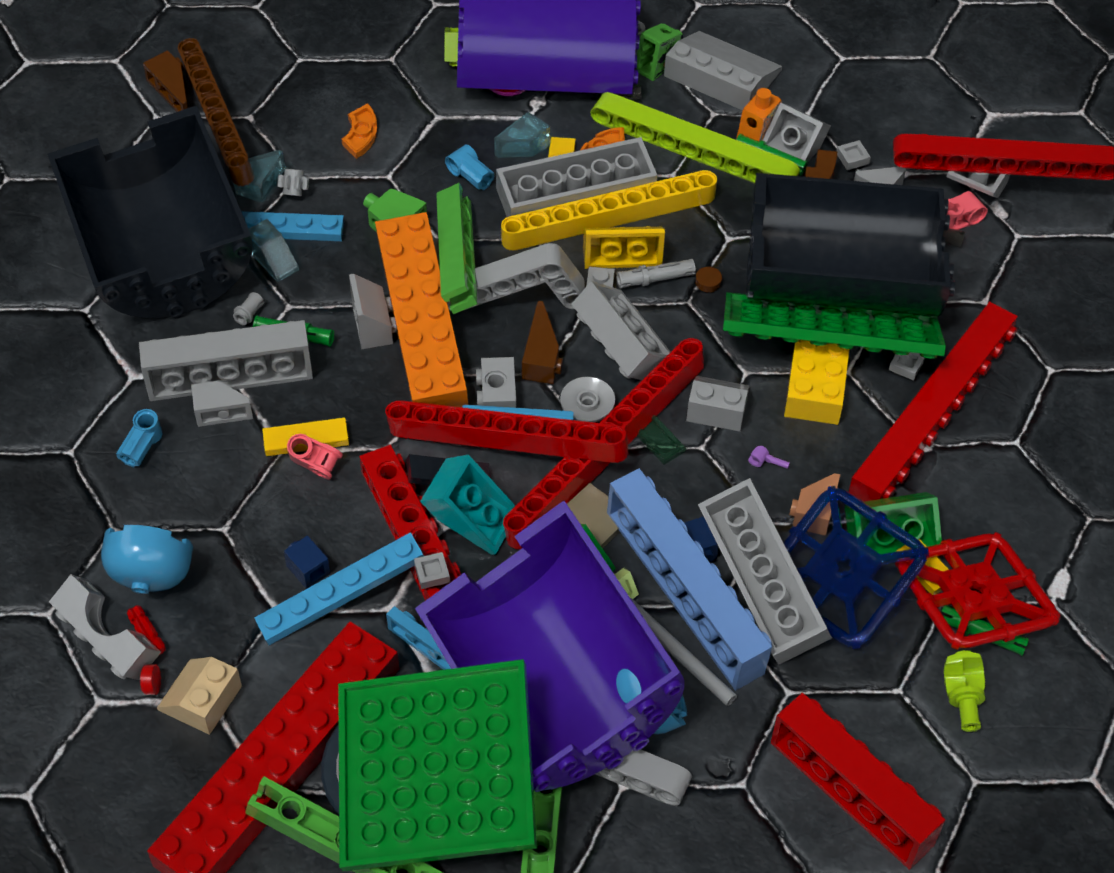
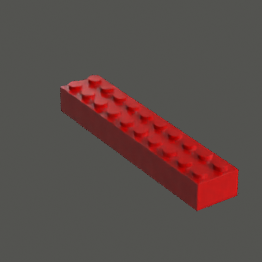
M350 621L147 850L153 867L161 873H226L266 827V824L245 813L247 803L253 794L256 795L263 776L295 793L322 761L326 743L339 725L338 684L393 677L399 670L398 652ZM264 794L261 798L258 797L256 801L272 809H275L278 805L277 802Z

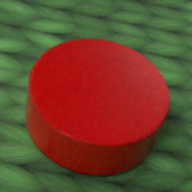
M157 664L144 665L141 670L140 686L145 695H157L160 691L161 673Z

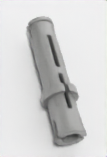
M693 259L649 267L642 265L638 269L617 272L616 279L620 289L634 285L648 286L649 283L693 276L696 274V267Z

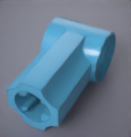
M465 144L445 158V164L454 176L461 174L477 189H487L494 180V172L478 160L476 152L469 145Z
M143 409L134 415L133 427L116 453L117 458L128 466H139L151 445L158 442L162 437L160 422L153 410Z

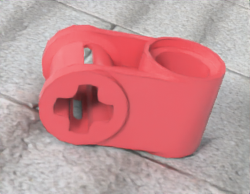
M971 191L948 199L947 215H950L948 231L944 232L953 233L967 226L979 223L987 215L988 209Z
M304 434L293 435L287 443L289 457L294 463L327 480L331 479L332 469L337 460L343 456V453L336 448ZM298 444L308 446V450L302 455L295 454L293 448Z

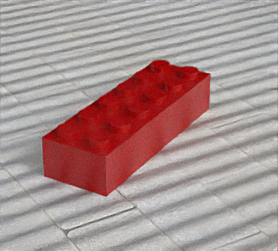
M802 692L777 714L771 744L910 870L935 846L946 820L942 817L939 809L933 804L925 802L911 784L903 782L898 778L886 762L879 761L870 753L865 743L854 739L840 721L832 719L823 711V708L816 700L809 699Z

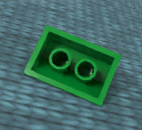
M923 492L844 505L847 533L859 566L895 561L898 556L896 551L911 541L920 539L927 547L940 544L942 541L938 498L930 493Z

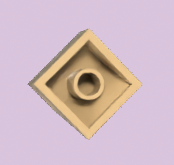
M213 657L190 659L158 705V711L210 735L242 687L238 669Z

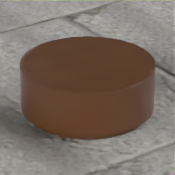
M703 267L697 271L695 284L698 289L703 292H714L720 288L722 275L718 269Z

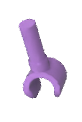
M757 446L748 459L749 463L755 467H761L764 461L788 469L790 463L769 455L768 450L764 446Z

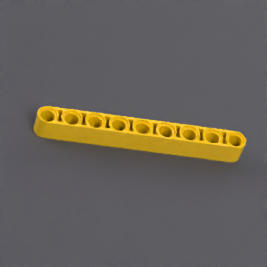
M702 170L509 216L501 223V242L507 250H519L584 234V228H610L709 204L715 199L717 176L711 171Z

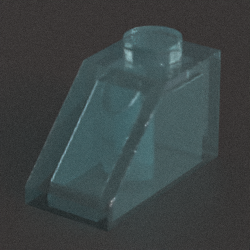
M527 112L494 138L495 156L498 158L534 157L541 150H545L550 144V126L530 112Z
M276 150L249 158L255 178L250 184L245 186L234 184L235 194L263 203L277 182L278 175H282L285 170L283 151Z
M268 219L249 228L253 242L252 255L277 282L299 270V266L282 234Z

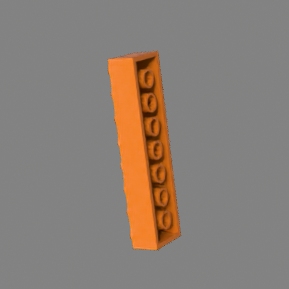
M427 212L375 221L412 402L454 407L468 405L467 388L447 302L441 297L440 269Z

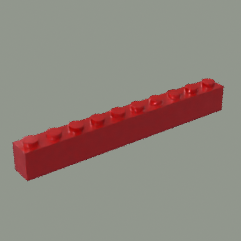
M992 302L986 305L853 475L849 494L863 502L893 497L896 491L895 486L898 482L902 484L906 480L912 464L917 465L926 445L932 446L938 436L937 431L939 428L944 429L948 425L952 417V411H958L965 400V394L967 392L971 394L978 384V377L987 374L992 364L990 361L993 358H999L1005 347L1003 344L1006 341H1012L1018 328L1014 327L1017 315Z

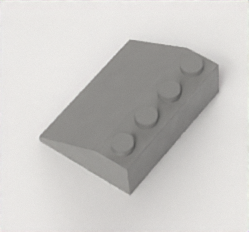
M698 31L677 41L666 54L664 77L743 110L756 95L758 89L770 86L782 70V66Z

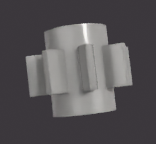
M285 169L284 175H278L277 187H283V194L302 196V189L308 190L309 178L303 177L304 170Z

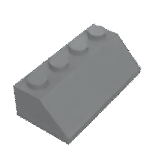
M590 281L573 301L572 306L578 312L576 314L577 317L592 330L590 332L591 335L606 348L604 350L605 353L620 366L619 371L626 378L643 380L671 352L622 290Z

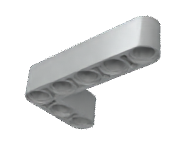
M553 243L544 244L475 268L477 305L546 282L566 308L575 309L572 303L585 288L583 276L562 248ZM449 301L447 304L450 310L451 302Z

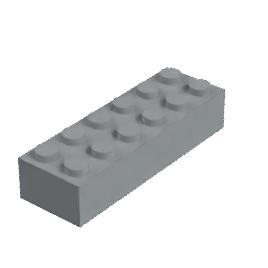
M641 137L496 169V189L507 217L657 181V173Z
M305 320L139 342L141 370L149 401L192 396L191 384L205 381H221L236 390L313 379Z
M749 478L698 504L760 631H764L771 640V653L777 663L781 664L832 639L751 479Z

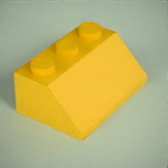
M661 226L584 228L583 250L585 269H589V267L636 268L642 265L646 267L660 265L663 261L665 229Z

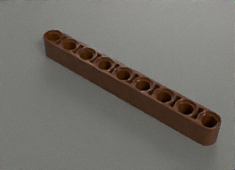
M194 38L185 39L178 44V51L230 177L237 186L248 185L254 180L255 174L199 42Z

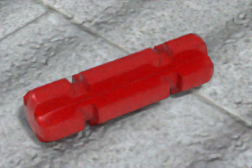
M136 605L127 611V615L131 624L135 626L136 632L142 633L161 651L160 654H163L166 650L165 644L158 637L157 631L145 615L142 607Z

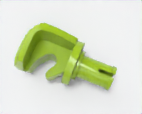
M965 650L958 651L948 656L945 661V688L949 703L959 708L961 729L966 732H973L981 728L977 705L985 701L984 666L980 654Z

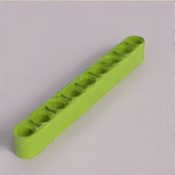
M610 92L603 93L590 112L593 120L609 128L624 127V133L635 138L641 137L643 141L755 183L756 173L798 176L800 173L798 165L791 160Z

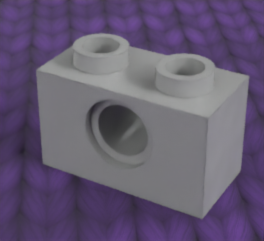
M514 357L481 358V369H476L477 386L482 385V391H477V405L516 408Z

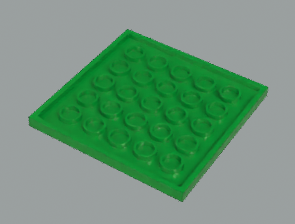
M524 659L338 684L339 868L343 872L537 848L527 670Z

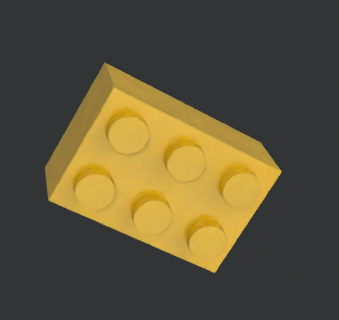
M799 339V342H795L784 417L839 424L843 407L849 349L840 348L834 343H826L824 346L811 344L808 340Z

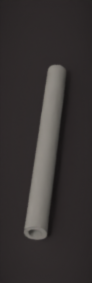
M631 598L662 646L726 706L731 705L737 698V695Z

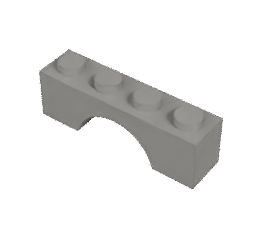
M71 574L49 601L57 610L55 612L56 616L65 623H70L75 628L74 634L81 640L89 642L93 646L92 652L112 665L110 669L115 675L121 679L128 677L139 680L144 665L152 664L161 651L139 632L126 629L119 634L111 636L105 630L101 619V610L105 597L87 579Z

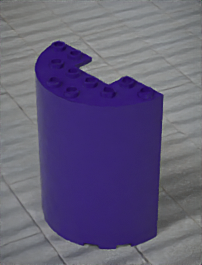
M459 0L457 88L632 94L633 84H638V70L634 69H637L635 50H639L637 15H640L641 1Z
M562 501L514 537L522 549L477 582L464 572L415 608L451 669L524 659L527 670L533 787L536 792L567 786L588 778L605 768L613 769L619 766L624 760L623 757L632 751L644 748L649 743L648 738L669 718L678 705L684 691V678L565 501ZM622 669L630 670L637 677L641 687V694L627 704L621 699L616 686L617 675Z

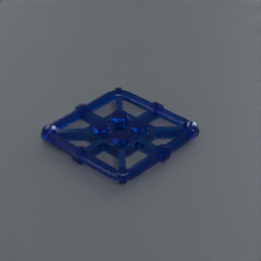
M829 486L828 490L819 495L797 526L791 527L788 531L790 535L784 541L789 554L799 541L816 551L807 565L797 568L801 578L809 577L822 586L812 598L817 609L829 593L845 603L850 634L823 615L821 617L830 635L840 643L852 646L853 649L861 648V645L865 644L872 637L893 607L897 608L901 603L899 599L923 569L927 558L930 556L928 548H925L917 538L888 520L885 513L875 511L849 492L836 488V486ZM838 500L871 521L858 539L842 529ZM830 502L834 529L821 545L805 533ZM881 528L911 549L879 554L866 544L876 530ZM847 559L850 560V570L843 571L842 573L838 572L839 566L837 562L839 560L841 562H845ZM914 560L890 592L871 580L882 564ZM867 587L882 597L884 601L858 633L854 602L864 588Z

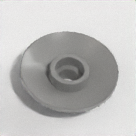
M580 377L570 381L563 388L560 403L563 411L573 412L574 420L597 422L604 419L613 410L615 395L612 388L603 380L594 377Z

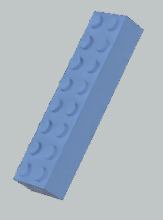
M639 468L611 482L607 514L733 689L736 691L765 675L772 650L769 636L764 631L761 632L751 612L747 608L744 609L738 602L734 589L729 585L727 586L721 579L717 566L709 563L704 556L701 545L697 541H693L689 536L684 522L681 519H677L672 513L667 499L661 498L657 493L652 479L649 476L646 477Z

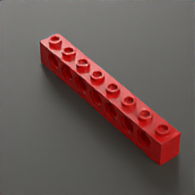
M390 444L360 455L361 473L394 539L397 540L411 532L424 556L443 552L450 575V583L461 575L456 562L451 563L448 557L450 552L445 540H439L437 536L438 528L433 517L428 518L426 514L427 508L420 502L422 496L417 497L414 491L416 490V485L408 483V475L404 471L405 464L401 454H395ZM415 566L409 568L425 601L440 591V588L449 584L446 583L421 589Z

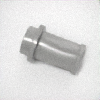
M255 292L250 293L242 305L234 309L233 318L237 323L246 325L252 322L253 315L264 304L261 295Z

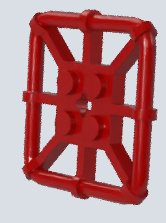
M1000 533L981 534L955 541L946 539L937 545L900 553L895 560V565L916 596L918 606L921 610L927 612L943 638L951 644L953 649L971 648L999 640L1007 642L1014 640L1015 636L1047 629L1059 623L1061 615L1036 581L1035 573L1032 569H1027L1014 549L1001 537L1002 534ZM990 545L984 562L966 566L957 553L958 551ZM996 548L1001 551L1017 575L1002 579L991 566ZM943 555L952 569L940 571L916 561ZM916 576L938 584L943 593L935 595L927 593ZM1026 586L1041 608L1015 599L1009 590ZM971 589H977V590H979V591L981 592V594H980L979 592L973 591V590H971ZM952 604L961 617L956 633L937 607ZM1011 611L1032 620L1012 625L1011 623H1006L1001 614ZM987 617L994 627V630L964 636L969 621Z

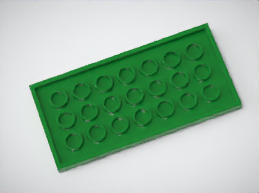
M726 293L723 331H728V334L733 336H743L744 333L755 334V337L760 339H771L772 336L783 337V340L787 342H799L800 339L808 340L811 344L824 346L826 343H834L838 347L845 349L860 346L865 347L867 351L881 352L882 349L893 350L892 352L898 355H909V352L920 353V356L925 358H936L937 355L944 356L946 345L937 316L747 299L746 294Z

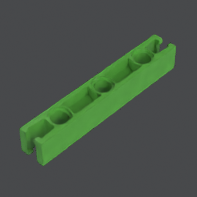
M460 183L437 192L441 297L445 302H451L450 310L453 314L477 305L471 201L468 196L462 198L463 188Z
M263 776L256 795L253 794L247 803L245 813L339 864V816ZM264 794L277 802L278 805L275 809L256 802L258 797L261 798ZM289 808L297 812L298 817L287 819L283 816L282 811ZM424 862L352 870L355 873H396L400 869L407 870L409 873H443Z
M562 787L551 789L552 792L549 794H543L534 790L537 846H544L548 850L544 853H537L532 849L523 850L521 873H554Z

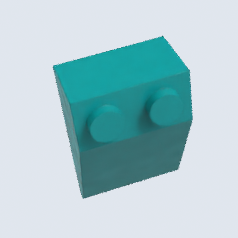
M469 455L446 458L420 500L438 521L491 555L497 553L505 539L503 519L515 507L514 503Z

